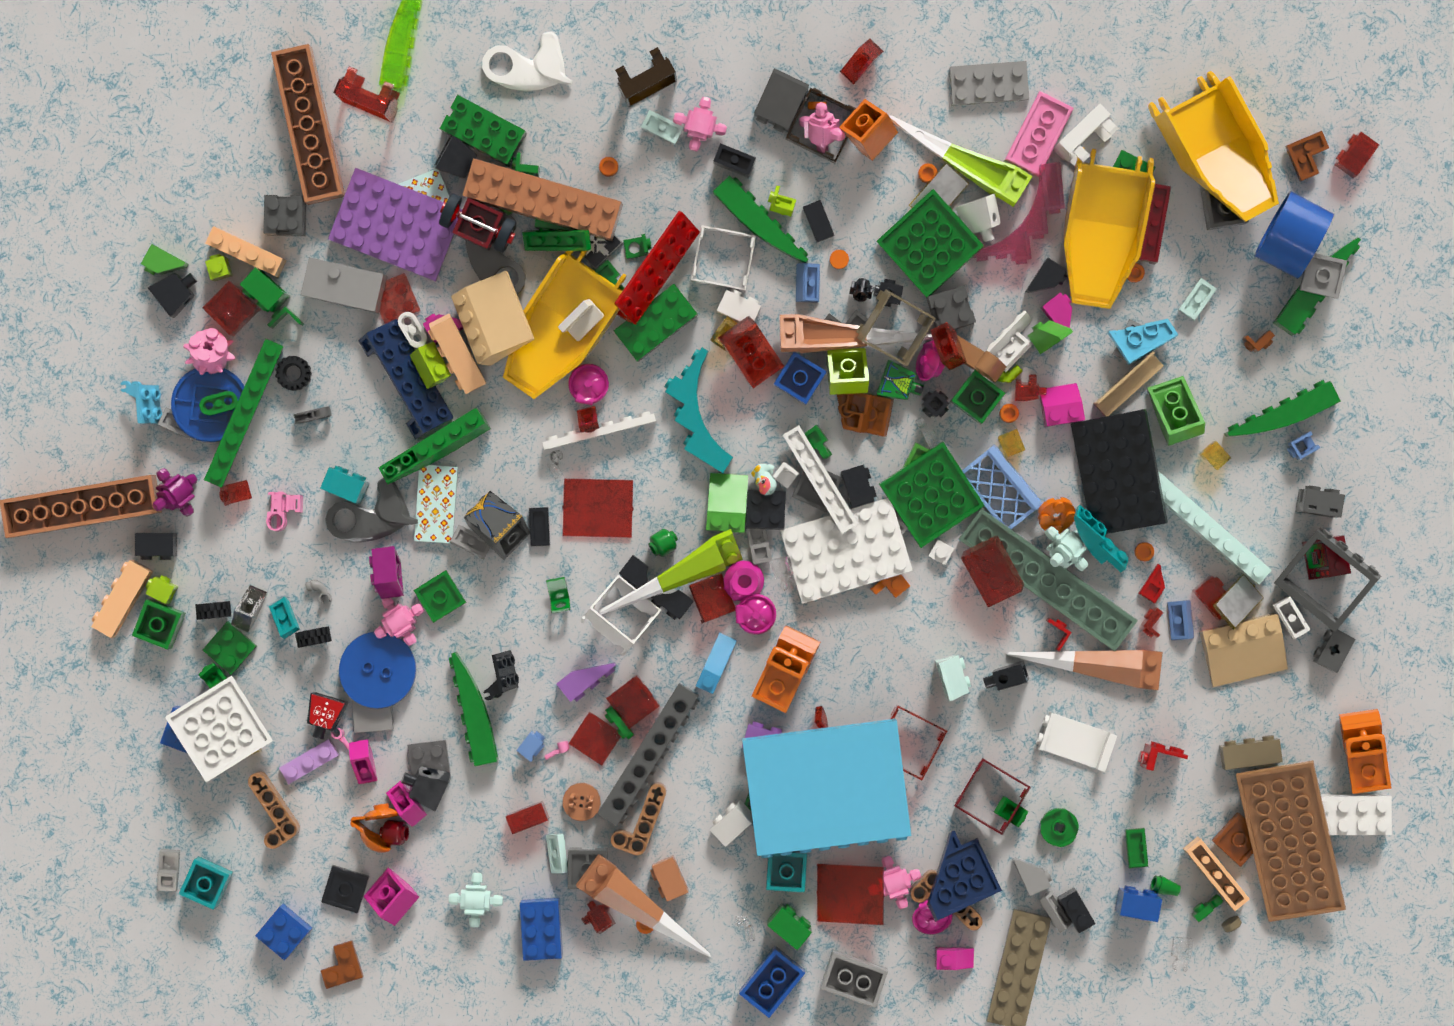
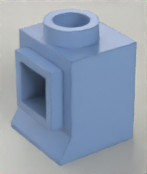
M1311 431L1288 443L1289 448L1287 450L1292 458L1296 457L1297 460H1301L1320 449V446L1315 445L1310 437L1313 435ZM1303 441L1307 449L1299 452L1295 444Z
M531 731L516 751L532 762L534 756L536 757L545 746L543 744L545 737L538 731L535 733Z

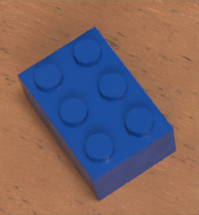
M560 898L521 900L520 916L523 961L561 959L563 956Z
M774 946L740 988L739 994L770 1018L804 976L805 969L778 947Z

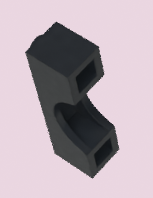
M632 555L619 574L622 575L621 577L629 584H634L637 587L636 589L648 583L647 571L649 566L635 555ZM681 590L669 594L661 593L651 597V602L659 609L661 606L667 609L666 614L674 620L676 618L681 619L694 602L693 599Z

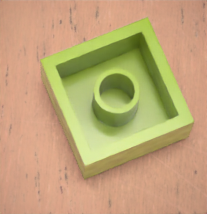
M866 348L828 350L826 366L829 395L868 393L869 374Z

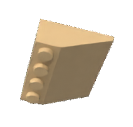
M508 271L471 284L451 296L477 364L491 366L534 340Z
M1276 613L1243 620L1236 627L1231 623L1199 631L1212 687L1288 669L1283 633L1279 616Z

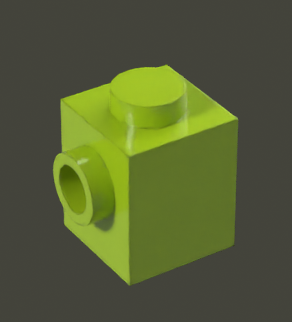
M216 254L210 256V260L205 261L210 280L218 281L233 276L227 257Z
M157 576L149 579L146 585V595L165 604H170L178 586L170 583L171 579L166 576Z

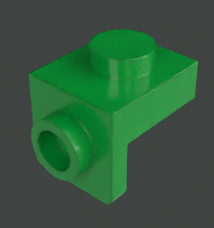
M517 152L516 157H513L512 168L525 174L539 176V166L521 164L522 154Z
M214 663L205 666L202 672L198 674L210 689L227 679L223 671Z
M1003 796L994 813L1009 821L1018 804ZM1020 806L1010 823L1020 827L1025 821L1028 811Z

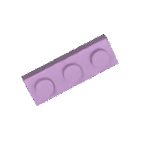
M328 739L281 766L279 769L287 783L290 784L337 757L339 754L331 740Z

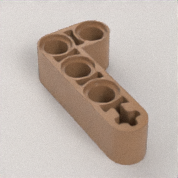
M951 331L947 332L940 343L944 352L995 383L1006 369V365L995 355L988 351L984 352Z
M262 771L252 774L248 779L249 787L276 826L275 829L265 835L264 843L268 848L275 849L297 835L300 831V825L269 777ZM260 777L262 781L256 784L254 781H256V778ZM263 787H268L260 792V789H262ZM266 792H270L273 795L271 802L265 799ZM276 808L283 810L284 815L282 818L276 816ZM287 824L294 826V833L286 831ZM271 835L278 837L277 844H273L270 841Z
M656 782L651 785L634 832L630 833L621 829L616 830L611 836L613 847L633 855L644 853L666 796L667 790L664 784ZM657 787H660L661 792L663 793L659 794L657 798V801H660V804H658L656 801H653L655 792L652 790H656ZM653 805L657 811L655 814L650 815L646 812V807ZM647 823L650 830L645 833L641 832L639 825ZM621 834L625 837V842L618 844L614 837ZM640 841L643 844V848L639 851L635 850L632 846L633 842Z
M936 870L925 872L910 888V895L915 902H924L930 896L933 884L928 883L927 880L930 875L937 874ZM917 888L924 890L922 897L914 896V891ZM971 905L962 911L954 913L970 930H978L982 926L983 921L980 914ZM967 913H969V915H970L972 918L977 917V918H976V920H977V923H976V924H974L973 922H972L971 924H969V923H970V920H969V918L966 916Z

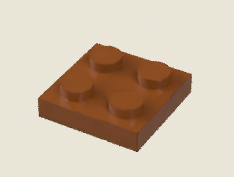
M1237 812L1212 841L1241 867L1253 854L1246 819Z

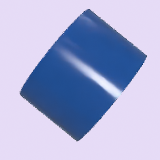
M1290 191L1274 215L1254 256L1298 279L1322 242L1332 222L1334 213Z

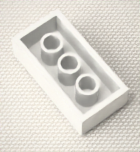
M1321 794L1330 835H1392V796L1387 794Z

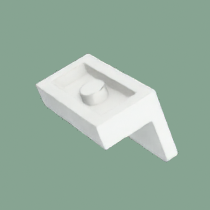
M587 299L558 328L562 332L568 331L576 341H580L604 317V314L590 299Z

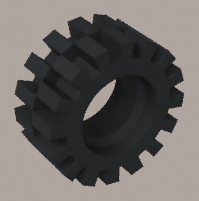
M298 356L283 358L281 362H278V367L275 369L277 382L288 390H301L311 380V367L306 360ZM291 366H297L301 372L300 377L295 381L289 380L286 375L287 369Z
M230 601L195 604L197 620L232 616Z
M329 626L295 633L298 648L332 641Z

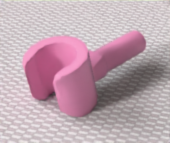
M337 728L340 731L338 737L331 732V736L334 739L340 740L349 750V743L344 737V730Z
M568 741L557 743L558 749L544 756L547 760L559 753L568 751Z

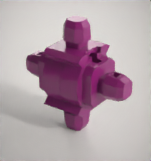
M165 468L157 471V478L162 483L156 487V490L159 492L156 493L158 498L152 504L156 511L163 510L164 508L172 511L180 509V512L186 517L193 514L194 509L191 503L189 504L188 502L195 498L192 493L194 492L193 486L198 481L197 477L194 474L187 475L186 477L179 474L170 476V473Z

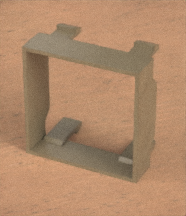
M880 290L876 297L879 302L866 324H860L856 332L859 333V336L857 338L901 364L908 366L936 318L888 290L884 292ZM891 295L922 312L917 319L922 328L909 350L902 346L897 353L903 360L865 340Z

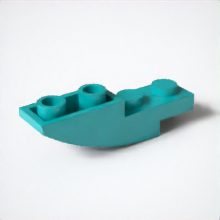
M1081 505L1077 506L1074 516L1075 525L1087 549L1101 564L1108 561L1120 573L1127 568L1129 557L1124 551L1115 546L1111 539L1105 537L1107 529L1103 523L1098 522Z

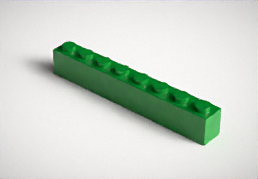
M265 338L204 481L220 488L223 487L281 355L282 345Z

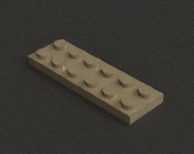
M1013 909L986 1019L987 1022L1003 1026H1026L1051 923L1050 917Z

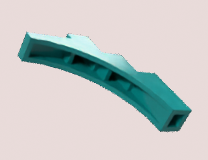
M702 347L700 350H695L691 357L693 362L690 367L686 365L682 371V380L677 376H674L673 379H668L664 386L666 388L665 393L684 404L683 407L679 406L673 415L676 417L675 422L693 432L692 436L688 435L683 443L685 445L684 450L724 473L733 456L723 450L711 437L699 411L697 397L698 379L702 365L709 353L708 350Z

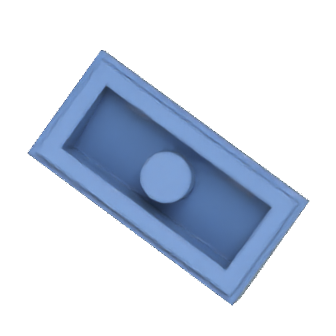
M797 264L796 302L818 303L820 264Z
M1191 601L1167 602L1171 640L1194 638Z

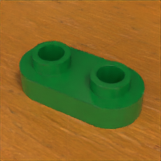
M225 391L202 398L199 407L203 414L211 416L233 410L238 403V398L233 392ZM226 398L232 399L230 405L225 404L224 400ZM209 402L213 404V408L210 410L206 409V404Z
M612 705L605 709L607 712L605 717L611 724H616L618 727L616 731L622 739H631L635 734Z

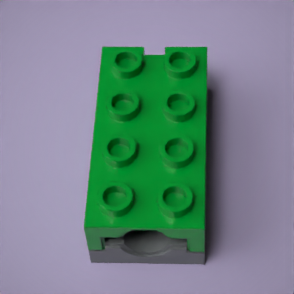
M457 94L450 107L453 111L450 116L446 115L439 129L443 133L455 136L462 143L510 167L513 157L516 156L527 135L526 131Z

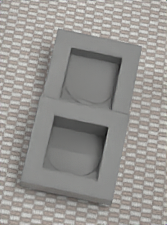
M746 529L753 564L772 561L766 529Z
M161 849L159 851L157 890L177 891L180 850Z

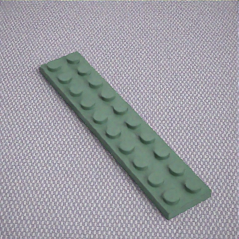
M982 508L959 538L961 542L1113 651H1116L1138 621L1072 572L1063 568V566L1053 567L1050 564L1051 557Z

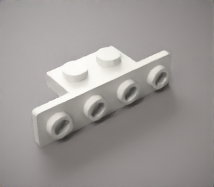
M1026 311L1017 315L1014 322L1004 329L1001 335L986 350L1006 365L1005 372L1032 346L1031 342L1020 334L1032 321Z

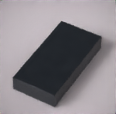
M821 200L803 206L816 243L835 236Z
M549 507L529 508L531 546H549Z

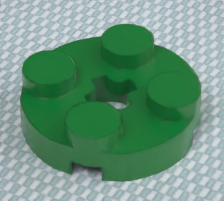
M1054 808L1046 812L1043 818H1041L1040 832L1047 843L1057 847H1064L1075 840L1079 824L1074 814L1065 808ZM1056 823L1064 824L1062 832L1054 830Z

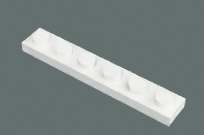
M650 411L640 413L639 418L632 419L631 416L621 418V422L613 424V421L602 423L600 428L595 429L594 426L583 428L584 432L576 434V430L564 433L565 437L558 438L557 435L547 437L546 442L542 443L544 450H549L657 422L655 414H650Z
M798 425L785 433L783 437L841 533L844 534L859 525L801 427Z

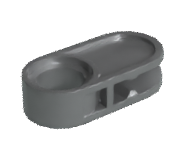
M330 406L296 413L293 416L295 424H301L332 416Z

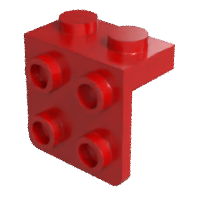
M1151 741V744L1145 743L1144 750L1140 751L1138 762H1140L1141 767L1154 771L1158 752L1188 759V755L1184 754L1185 750L1170 746L1169 749H1166L1165 745Z

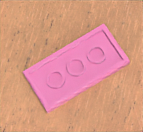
M1039 91L1005 161L1039 177L1074 108Z

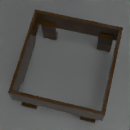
M658 47L649 51L653 58L651 61L654 66L639 75L630 78L624 65L615 69L619 81L617 83L618 88L628 107L677 82L675 69L669 58L665 57L664 59Z
M810 88L785 140L835 164L848 139L847 136L836 158L833 159L834 154L827 151L823 154L800 143V138L791 134L810 93L851 113L856 108L851 105L847 106L823 94L822 91L816 88Z

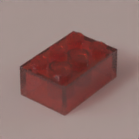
M747 316L718 337V340L740 373L753 389L784 367L762 331L750 316Z
M998 535L963 551L961 559L987 607H991L1022 592L1024 583Z

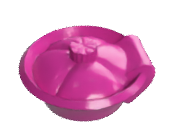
M936 340L925 342L918 354L916 373L921 381H928L931 378L938 377L945 367L944 350Z
M583 364L575 368L571 373L568 381L569 391L575 398V402L592 406L606 395L609 380L605 371L599 366Z
M738 561L732 564L724 576L723 589L726 590L734 601H741L752 594H760L764 586V576L761 569L750 561Z
M749 595L743 598L735 607L736 623L750 634L765 633L775 623L776 608L773 602L764 595Z
M928 900L919 903L912 916V923L919 932L933 935L941 933L949 927L952 922V914L935 922L927 905Z

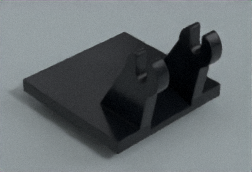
M511 650L492 655L497 680L488 689L484 690L483 693L490 694V696L484 698L485 700L499 698L504 692L519 687V677L514 666L515 658Z

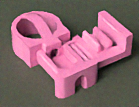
M284 492L268 493L271 496V512H267L266 525L269 529L279 532L287 526L286 512L295 510V512L303 513V496L287 495ZM275 515L277 516L276 529L271 526V519Z

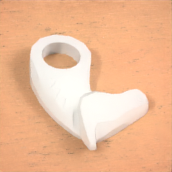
M553 32L541 35L540 49L533 60L521 56L508 46L496 45L487 50L482 60V69L487 78L509 90L536 91L555 86L559 83L572 84L573 80L565 76V66L559 40ZM497 54H506L511 57L513 62L511 71L504 76L495 75L490 70V62Z

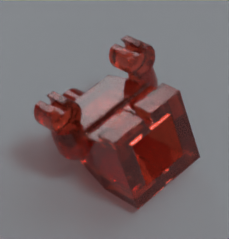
M1030 374L1029 382L1027 383L1022 382L1021 379H1016L1015 401H1031L1039 399V395L1047 394V387H1039L1036 374Z
M594 901L587 904L590 911L587 912L584 918H581L585 925L592 924L598 934L603 933L616 924L608 912L610 907L604 904L596 906Z

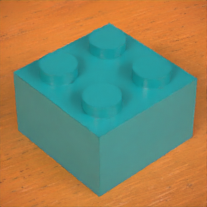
M341 466L329 467L320 489L355 504H361L370 484L365 481L367 477L357 473L350 475L348 474L349 470Z
M792 851L791 855L781 856L780 853L773 854V857L768 858L766 890L805 892L807 853Z
M198 856L193 860L179 895L214 910L218 907L233 871Z

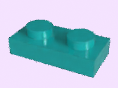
M286 597L269 606L280 637L286 639L300 630L290 602Z

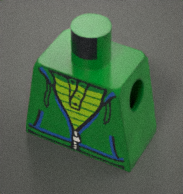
M888 360L876 395L908 400L910 393L921 396L924 385L914 382L916 376L914 372Z

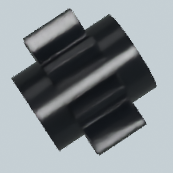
M859 278L856 282L852 281L849 294L853 295L854 300L864 302L867 298L871 299L874 286L870 285L869 280Z

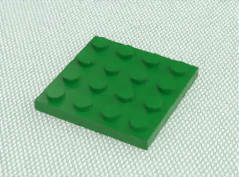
M934 189L876 241L926 298L931 296L985 247Z
M943 441L879 483V486L920 548L985 506Z

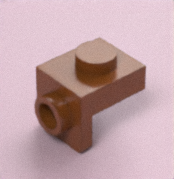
M1268 330L1256 342L1247 335L1242 338L1245 342L1243 345L1250 352L1254 351L1256 353L1262 348L1267 349L1273 343L1271 339L1275 335Z

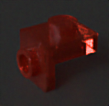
M247 480L228 484L220 488L219 496L225 506L252 499Z
M1156 607L1154 609L1150 608L1144 615L1145 620L1141 624L1144 628L1143 632L1150 638L1153 636L1158 638L1160 636L1152 627L1164 612Z

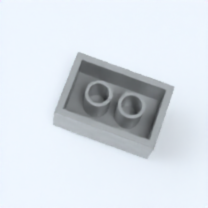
M832 949L820 987L822 990L876 1008L888 969Z

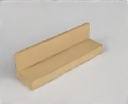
M1154 351L1147 354L1093 403L1105 417L1113 413L1164 366L1154 356Z

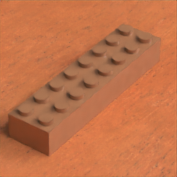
M309 44L271 52L304 202L307 205L342 198L345 196L313 49Z
M474 158L462 195L465 199L470 198L482 204L568 229L589 230V235L609 241L613 240L623 207L622 202Z
M146 475L0 500L5 538H15L162 513V510L156 511L152 506L153 502L158 498L156 493L159 492L156 490L158 486L156 475Z

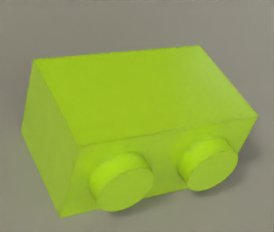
M434 341L417 348L410 354L427 389L443 383L451 376Z

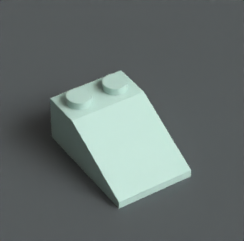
M956 654L935 660L945 697L949 701L969 693L968 688L971 687L969 677L964 676L963 669H966L963 657L959 658V655Z

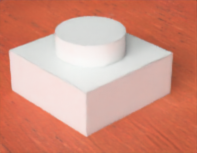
M937 539L928 556L946 565L954 548Z

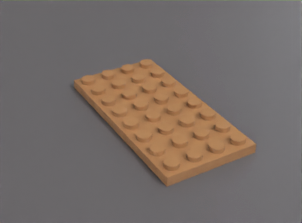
M1314 761L1237 773L1236 779L1268 921L1272 922L1346 910Z

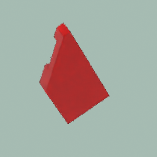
M1160 564L1155 566L1138 594L1154 604L1165 589Z

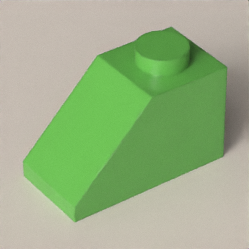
M151 244L141 262V265L145 266L144 270L152 275H155V273L163 275L187 268L189 265Z
M1049 320L1045 324L1042 322L1032 327L1033 332L1027 336L1038 352L1042 354L1073 331L1071 328Z

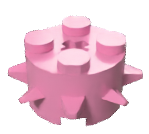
M214 328L197 331L190 338L189 343L183 346L190 352V358L185 361V364H193L200 375H203L205 372H209V374L222 373L226 363L235 360V356L228 349L234 341L226 340L219 330Z

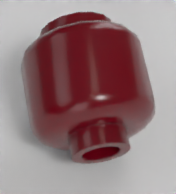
M387 820L380 828L379 835L386 845L401 846L409 838V827L403 821Z

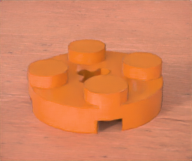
M1060 497L1061 499L1055 500L1051 498L1039 507L1037 519L1043 530L1046 531L1052 526L1060 534L1073 524L1076 511L1069 499ZM1055 513H1056V514H1059V513H1060V515H1059L1058 517H1054V516H1053Z

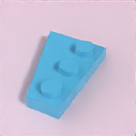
M1164 319L1145 323V325L1131 326L1118 331H1109L1108 335L1128 365L1176 338L1178 333L1170 321Z

